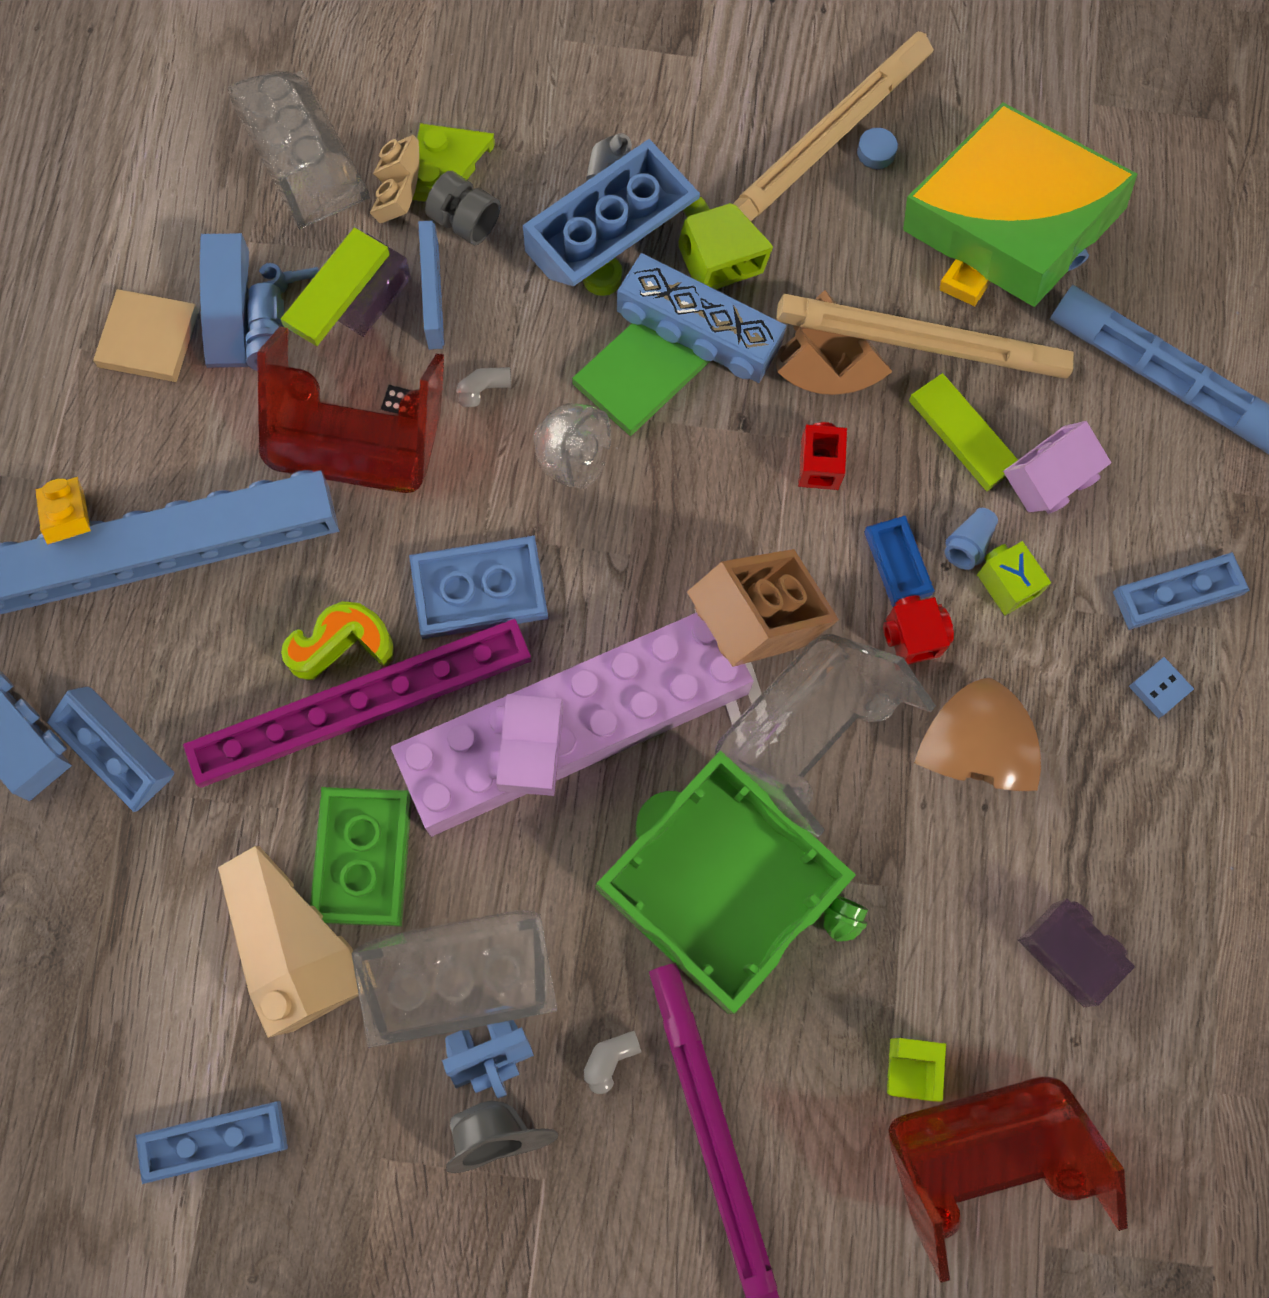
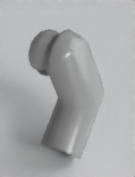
M618 133L594 145L586 176L587 181L631 151L632 142L626 134Z
M510 367L476 369L461 380L456 388V393H459L458 400L460 405L463 407L478 406L481 401L480 392L484 389L511 388Z
M635 1031L602 1041L593 1048L584 1068V1080L589 1084V1088L593 1093L604 1094L610 1091L614 1085L612 1075L618 1061L642 1053Z

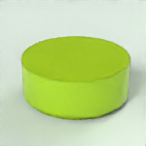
M613 258L583 279L584 286L588 291L599 296L614 293L622 282V266L616 258Z

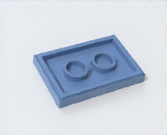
M535 535L409 555L422 639L488 629L512 619H516L517 624L548 619Z

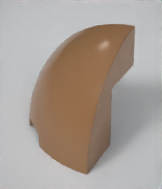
M826 290L815 299L837 304ZM793 325L796 331L795 337L786 345L780 347L776 360L777 372L787 381L804 390L819 394L837 395L856 392L874 385L892 372L878 351L867 339Z
M983 678L968 684L943 706L928 728L914 762L921 767L957 780L965 781L966 778L983 780L992 784L996 789L1011 791H1037L1041 773L1040 745L1028 712L1008 688L992 678Z

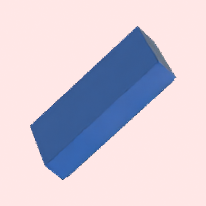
M906 515L867 526L864 534L892 607L896 606L895 603L909 596L919 595L921 599L932 596L935 590Z

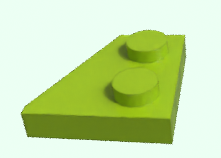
M420 123L417 136L419 140V171L412 200L426 202L435 182L447 171H454L463 178L468 179L476 170L475 163L484 152L490 153L495 145L494 133Z

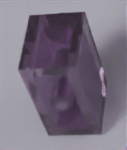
M1068 899L1053 903L1018 941L1083 1007L1099 1006L1135 966L1126 958L1128 952L1118 940L1110 935L1104 936L1092 924L1094 918L1084 906L1078 902L1073 901L1071 903Z

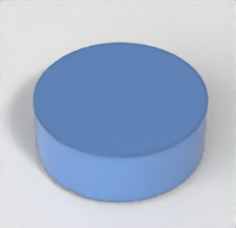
M872 128L862 134L857 148V155L865 166L872 169H882L893 162L898 143L890 131L883 128Z

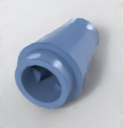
M978 508L946 539L944 553L950 563L958 568L969 570L983 562L995 526L998 523V518L994 512L986 508Z

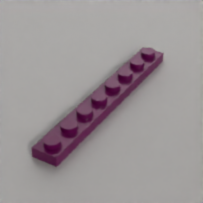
M512 619L184 743L183 747L195 784L202 788L532 662L531 656L516 619Z

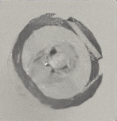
M567 403L553 409L541 424L538 425L534 433L536 458L543 472L552 480L567 487L586 489L593 484L606 463L603 461L597 462L601 456L602 448L610 449L611 423L608 414L594 406L577 403Z

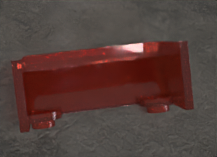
M279 326L257 352L259 454L263 462L269 468L279 472L294 474L303 470L314 472L322 470L326 480L387 491L412 493L419 489L427 475L441 415L444 354H435L420 379V388L409 391L404 395L399 404L398 416L320 403V386L316 378L306 370L288 367V328Z
M1037 1077L904 1114L894 1119L889 1126L890 1147L913 1226L940 1283L950 1280L945 1239L953 1236L960 1228L961 1215L957 1203L1043 1178L1051 1192L1062 1199L1081 1200L1096 1195L1118 1231L1128 1228L1125 1169L1069 1087L1057 1078Z

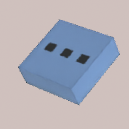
M1165 657L1156 662L1129 685L1131 690L1158 719L1194 690Z

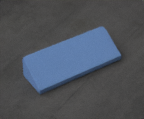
M90 687L68 690L47 721L48 725L133 812L142 808L175 774Z

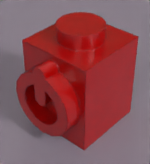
M914 595L897 601L895 603L896 606L892 608L886 618V622L883 624V630L888 646H894L900 666L941 657L954 640L953 624L947 609L942 604H937L935 597L921 600L919 595Z

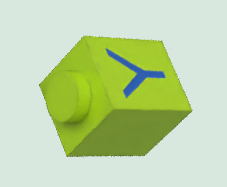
M1023 541L1011 548H1008L1006 544H1002L993 549L984 557L986 563L977 574L1004 616L1039 597L1051 584V581Z

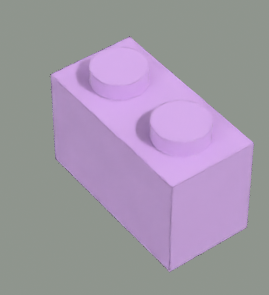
M1087 421L1063 426L1003 472L1028 513L1046 510L1049 514L1067 505L1070 501L1068 496L1075 490H1083L1096 483L1100 479L1098 473L1110 465L1111 461Z

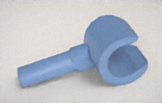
M266 263L260 268L259 272L264 278L273 279L263 283H271L278 286L282 294L287 289L289 283L314 278L319 270L318 267L282 272L276 264Z

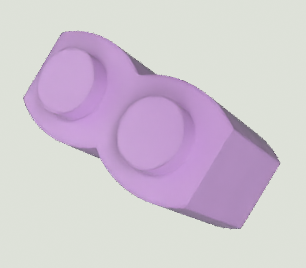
M507 694L505 707L497 706L494 730L495 734H502L500 751L491 752L489 778L496 779L499 791L554 796L563 720L562 699Z

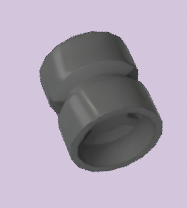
M454 171L445 172L435 182L429 192L425 206V212L428 217L445 228L452 227L456 235L474 246L479 245L491 233L501 209L500 201L481 188L474 189L470 181Z

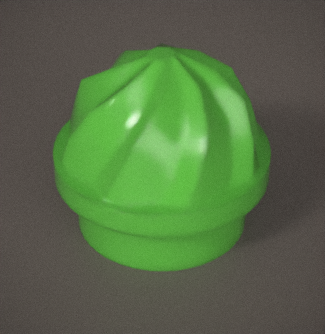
M837 896L824 911V928L836 941L853 940L863 929H866L868 923L864 919L868 909L852 900Z

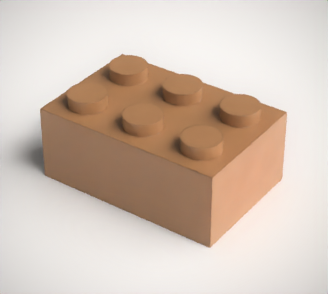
M795 549L722 561L687 591L695 605L696 613L706 623L717 641L719 651L728 659L732 667L803 648L839 621Z

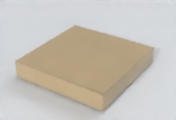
M117 289L93 359L94 363L99 368L177 382L199 313L196 304Z

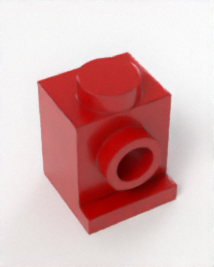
M829 422L805 425L801 438L798 487L839 490L846 471L847 428L836 427Z

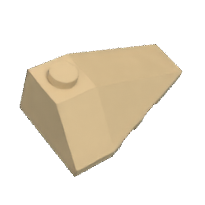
M254 846L218 867L248 992L268 1038L294 1032L370 990V986L352 947L342 936H337L322 920L323 915L315 906H309L293 888L294 883L260 846Z

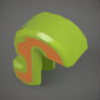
M341 601L327 607L318 616L313 635L310 638H307L300 629L293 631L285 639L281 654L283 662L294 676L304 680H315L356 641L383 668L388 667L393 660V642L385 624L376 613L361 603Z

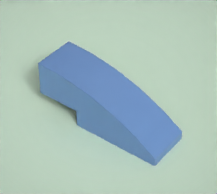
M242 233L201 234L200 305L204 358L207 368L248 367L245 338L249 332L247 304L249 301V249Z

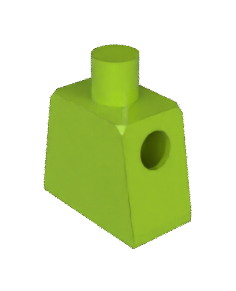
M700 197L683 209L687 218L684 220L678 244L691 278L713 289H718L764 273L773 246L736 205L729 203L710 209L705 200Z

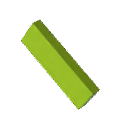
M354 227L282 316L281 322L283 326L313 345L318 346L390 255L388 247Z
M943 373L911 394L909 402L986 492L1007 478L1003 471L1018 459Z

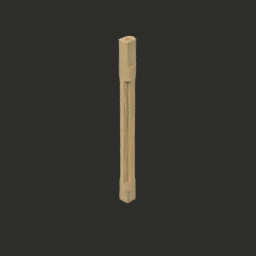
M919 31L914 33L749 186L733 204L750 221L758 217L933 53L934 50L927 35Z
M783 294L778 302L776 320L781 323L1067 379L1073 371L1074 352L789 294Z

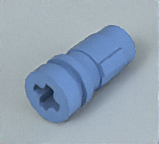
M257 283L252 285L248 291L247 318L249 332L245 338L247 346L246 362L250 368L259 372H277L283 370L288 365V339L286 334L283 333L284 326L281 322V318L284 315V300L278 286L271 283Z

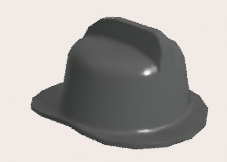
M492 1100L482 1102L455 1114L451 1118L450 1127L453 1135L455 1156L446 1164V1171L449 1173H462L497 1159L537 1150L553 1143L558 1139L559 1134L553 1129L528 1130L516 1110L504 1102Z

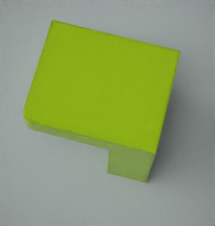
M906 1038L890 1039L887 1094L894 1097L942 1102L946 1043Z

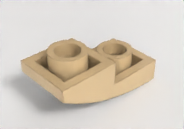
M414 135L399 141L396 139L389 141L379 153L381 159L373 174L382 184L376 191L377 199L370 214L380 224L407 214L411 205L419 171V140Z

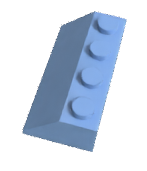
M648 139L523 225L525 252L550 280L575 286L698 200L700 193L659 148Z

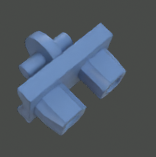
M508 1012L496 1015L486 1022L492 1040L475 1046L469 1030H460L446 1036L445 1043L448 1058L442 1060L445 1072L447 1076H450L455 1088L472 1083L475 1093L492 1087L498 1099L507 1096L504 1081L520 1075L516 1063L534 1056L523 1028L518 1029Z

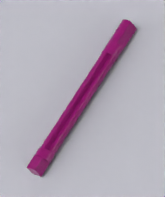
M677 963L655 968L649 971V975L663 1018L662 1023L745 1298H779L776 1280Z

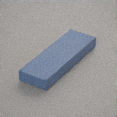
M418 221L424 332L429 350L443 349L444 328L439 242L435 223L433 221Z
M1232 552L1117 587L1113 594L1128 630L1244 595L1249 591V587Z
M281 1101L135 1135L142 1184L288 1149Z

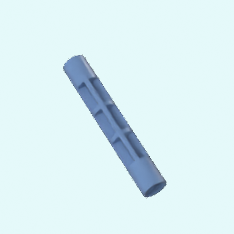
M1072 285L1049 320L1088 344L1095 346L1132 369L1135 373L1142 375L1181 399L1182 402L1194 407L1269 455V404L1257 396H1253L1214 372L1213 369L1199 363L1077 286Z

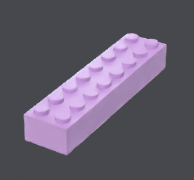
M694 613L516 691L511 695L562 699L563 720L558 755L557 781L748 695L754 681L745 664L735 667L731 666L728 659L719 651L717 641L706 623L697 613ZM506 696L391 746V750L423 825L431 837L526 795L525 793L499 791L496 779L489 778L491 752L500 751L502 734H495L494 730L497 706L505 707Z

